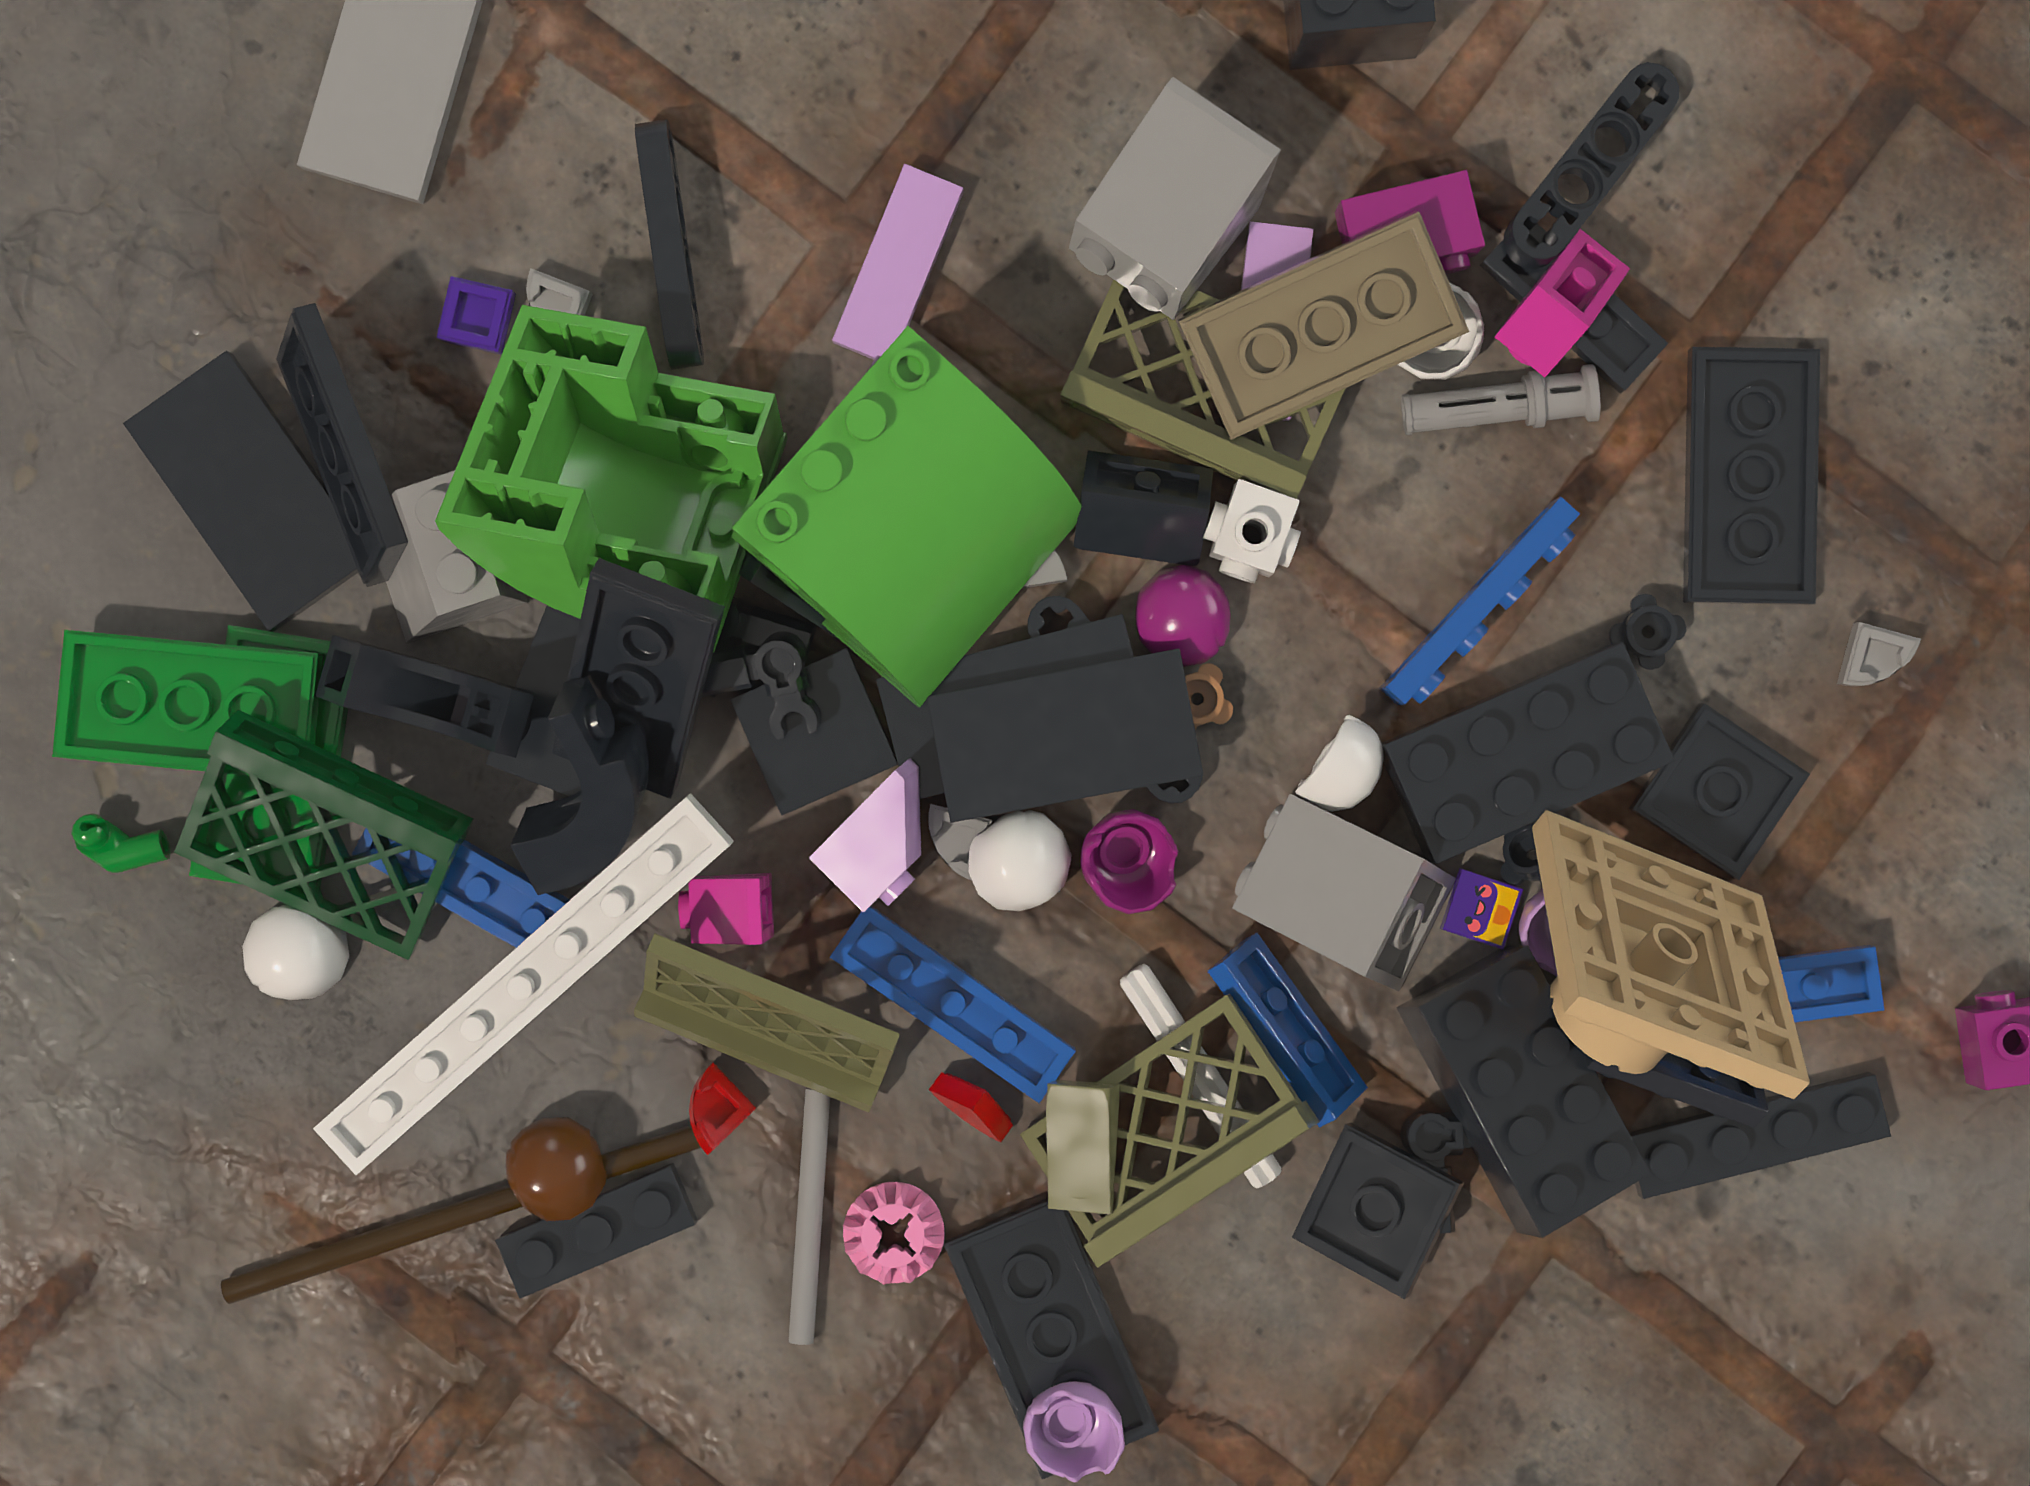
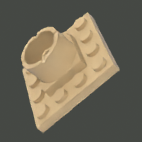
M1545 810L1532 826L1558 974L1552 982L1550 997L1554 999L1552 1009L1558 1024L1569 1039L1592 1059L1607 1067L1617 1065L1619 1071L1631 1074L1648 1072L1669 1052L1690 1060L1700 1067H1709L1746 1081L1756 1088H1765L1795 1099L1810 1084L1762 895Z

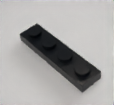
M1866 1072L1806 1087L1795 1099L1781 1094L1767 1097L1769 1113L1755 1128L1707 1112L1629 1132L1651 1173L1635 1183L1638 1196L1646 1199L1891 1137L1876 1075Z

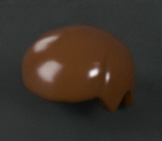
M569 1117L542 1118L521 1129L511 1141L510 1149L506 1152L505 1167L510 1188L517 1200L528 1212L545 1221L571 1220L591 1208L606 1183L607 1173L603 1166L599 1144L590 1134L588 1128Z

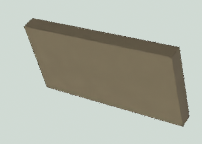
M1419 211L1409 213L1178 319L1231 440L1470 332Z

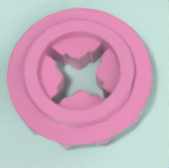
M885 1182L865 1190L850 1206L843 1224L845 1252L849 1255L860 1274L867 1275L883 1285L903 1282L911 1283L917 1277L930 1270L940 1255L944 1243V1222L936 1203L921 1189L903 1182ZM908 1213H911L913 1216L908 1220L904 1236L910 1242L909 1246L914 1252L912 1253L907 1247L903 1249L901 1246L893 1244L887 1250L884 1248L880 1254H877L875 1251L879 1247L883 1233L877 1226L878 1222L872 1216L874 1215L880 1221L884 1219L887 1223L894 1224L899 1218L903 1220Z

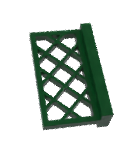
M237 710L214 734L207 753L211 755L174 853L409 960L415 952L456 853L464 842L474 818ZM226 764L248 773L258 794L232 802L221 779ZM270 784L276 786L277 788L272 789ZM296 795L308 801L317 821L291 829L277 799ZM214 798L217 807L209 810L211 802ZM263 804L277 834L251 842L237 812ZM223 817L236 844L235 848L221 852L197 841L203 823ZM354 822L367 828L376 848L350 856L337 827ZM323 832L336 861L310 869L297 840ZM282 845L295 874L280 879L265 872L257 852ZM413 849L437 861L430 877L408 883L395 854ZM382 859L395 888L368 896L355 867ZM341 872L354 901L336 905L324 899L315 880ZM424 891L418 904L414 894ZM400 899L411 922L406 935L404 936L382 926L374 907Z

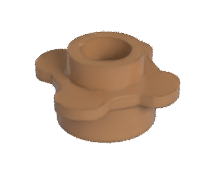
M1206 663L1201 665L1197 672L1186 675L1195 730L1197 726L1209 722L1224 724L1229 721L1233 714V706L1231 702L1224 699L1223 690L1220 686L1223 679L1220 668L1214 664ZM1194 693H1200L1203 696L1202 704L1194 705L1192 703L1191 697Z

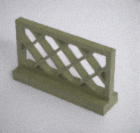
M1113 280L1075 367L1070 372L1060 394L1061 403L1204 467L1212 468L1213 471L1236 481L1241 479L1297 499L1346 388L1254 429L1258 431L1263 445L1241 435L1231 440L1226 429L1216 425L1207 404V400L1212 399L1209 390L1206 392L1202 391L1191 362V358H1194L1191 349H1186L1176 320H1172L1162 312L1128 324L1119 301L1125 287ZM1197 290L1178 315L1196 308L1202 309L1219 301V299ZM1115 311L1121 327L1105 333ZM1167 320L1179 354L1144 366L1132 333ZM1124 336L1137 370L1112 379L1089 367L1100 345ZM1183 362L1195 396L1172 405L1157 399L1148 375ZM1141 378L1146 393L1130 387L1126 383ZM1199 404L1204 419L1184 411V409ZM1324 404L1315 426H1313L1307 410ZM1296 414L1300 415L1309 439L1299 461L1273 449L1265 426Z
M654 933L647 949L644 987L634 1009V1017L868 1113L870 1112L900 1036L899 1033Z
M1231 994L1225 995L1097 1082L1120 1085L1121 1092L1134 1094L1136 1097L1129 1130L1117 1127V1137L1127 1139L1121 1174L1115 1173L1114 1183L1119 1184L1113 1214H1108L1096 1222L1091 1213L1069 1211L1088 1241L1084 1248L1097 1268L1320 1123L1306 1101L1301 1102ZM1223 1014L1238 1035L1234 1061L1200 1053L1205 1026ZM1192 1035L1190 1051L1174 1048ZM1246 1048L1258 1066L1244 1063ZM1168 1055L1188 1060L1181 1095L1148 1088L1153 1061L1160 1056ZM1198 1062L1232 1069L1225 1105L1191 1098ZM1140 1071L1138 1086L1123 1083V1081ZM1242 1072L1266 1077L1280 1101L1262 1113L1236 1108ZM1146 1097L1179 1104L1173 1140L1140 1132ZM1190 1107L1223 1114L1219 1141L1209 1148L1183 1142ZM1045 1117L1022 1132L1020 1136L1048 1178L1047 1144L1042 1138L1047 1133ZM1233 1117L1250 1120L1230 1133ZM1138 1142L1171 1149L1166 1176L1158 1182L1131 1177ZM1181 1152L1197 1155L1178 1168ZM1129 1186L1144 1190L1127 1202Z

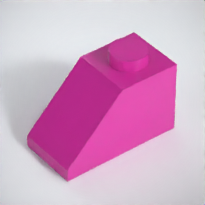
M1579 229L1495 335V338L1508 348L1516 360L1531 366L1543 377H1546L1591 326L1630 268L1583 230Z
M771 873L695 876L688 882V891H679L678 912L680 928L691 929V943L756 945L763 944L774 936Z

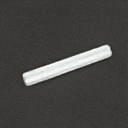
M1139 965L1120 979L1122 989L1157 1041L1185 1023V1020L1148 965ZM1192 1035L1174 1048L1190 1051ZM1201 1046L1200 1053L1206 1054V1052ZM1166 1055L1184 1081L1188 1060ZM1198 1062L1192 1092L1193 1097L1225 1105L1229 1087L1214 1065ZM1236 1101L1235 1107L1243 1109L1239 1102ZM1203 1110L1218 1135H1220L1223 1114ZM1233 1117L1230 1133L1250 1120ZM1273 1154L1245 1171L1244 1174L1253 1187L1259 1188L1277 1178L1281 1173V1166Z

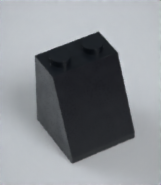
M1283 0L1290 70L1415 59L1436 22L1434 0Z

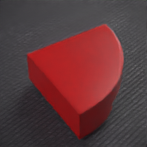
M711 1063L696 1081L689 1105L690 1123L694 1136L707 1155L756 1109L748 1098L714 1063Z
M941 1072L929 1088V1091L953 1113L1000 1143L1013 1127L1011 1118L987 1090L948 1072L946 1074Z

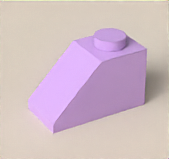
M911 758L899 766L809 857L862 912L870 907L878 898L889 906L915 880L907 869L921 856L919 766Z

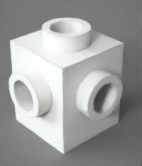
M1238 479L1234 484L1228 504L1224 505L1215 502L1203 538L1214 542L1209 556L1222 561L1219 571L1231 577L1255 583L1258 574L1266 577L1273 575L1277 564L1288 568L1301 531L1290 528L1300 500ZM1251 525L1260 531V544H1251L1244 539L1242 535L1243 526Z

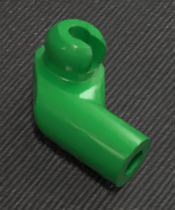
M93 813L79 817L72 826V837L75 840L77 849L84 856L111 873H119L168 860L171 856L170 845L162 829L130 837L108 820H104L100 815Z

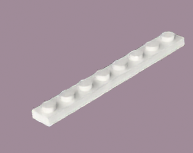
M690 793L313 1129L355 1175L359 1174L734 842L732 838Z

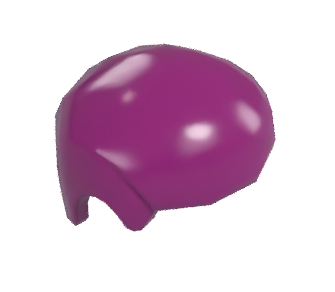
M1188 565L1161 569L1141 588L1137 596L1135 623L1140 642L1151 654L1180 648L1183 667L1207 662L1218 653L1220 647L1225 645L1231 619L1229 599L1222 586L1208 571Z
M1135 809L1109 813L1087 833L1081 852L1082 873L1096 896L1106 906L1126 914L1152 911L1169 897L1176 887L1174 867L1178 849L1172 835L1167 832L1166 827L1158 818Z

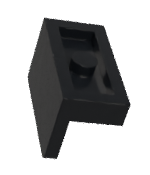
M1088 450L1080 498L1082 507L1077 518L1074 547L1080 550L1197 566L1200 561L1203 536L1210 508L1213 469Z

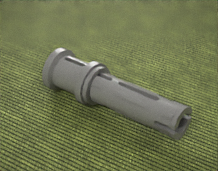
M1593 364L1583 365L1580 372L1543 377L1537 371H1529L1527 375L1521 377V382L1473 388L1466 387L1413 395L1402 394L1401 397L1405 435L1525 420L1526 425L1533 426V428H1543L1548 420L1583 416L1587 422H1595L1600 419L1601 408L1599 382Z

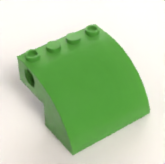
M522 305L435 522L438 529L458 549L482 568L524 594L581 619L590 572L598 558L723 605L725 609L714 647L715 651L740 578L739 571L748 553L744 547L731 537L734 532L731 528L773 481L788 439L787 433L783 432L776 396L768 392L658 373L645 326Z
M907 326L731 528L734 531L731 537L826 619L822 622V625L917 707H921L927 697L932 694L1074 528L1082 506L1064 478L1027 435L974 383L913 329Z

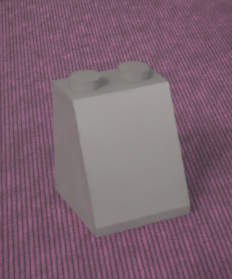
M1172 77L1077 217L1069 249L1076 254L1080 263L1089 271L1102 276L1107 274L1127 288L1131 297L1139 305L1149 311H1161L1174 320L1259 210L1281 149Z
M455 470L397 489L391 495L408 539V544L386 583L406 643L528 603L523 592L513 588L482 568L458 549L438 529L435 519Z
M1289 794L1285 804L1277 806L1266 823L1264 829L1266 842L1256 862H1250L1238 878L1235 887V894L1238 897L1232 909L1366 978L1400 991L1456 878L1425 859L1301 798Z

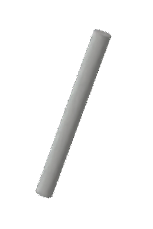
M805 1088L788 1339L789 1343L798 1345L814 1343L830 1097L810 1088Z

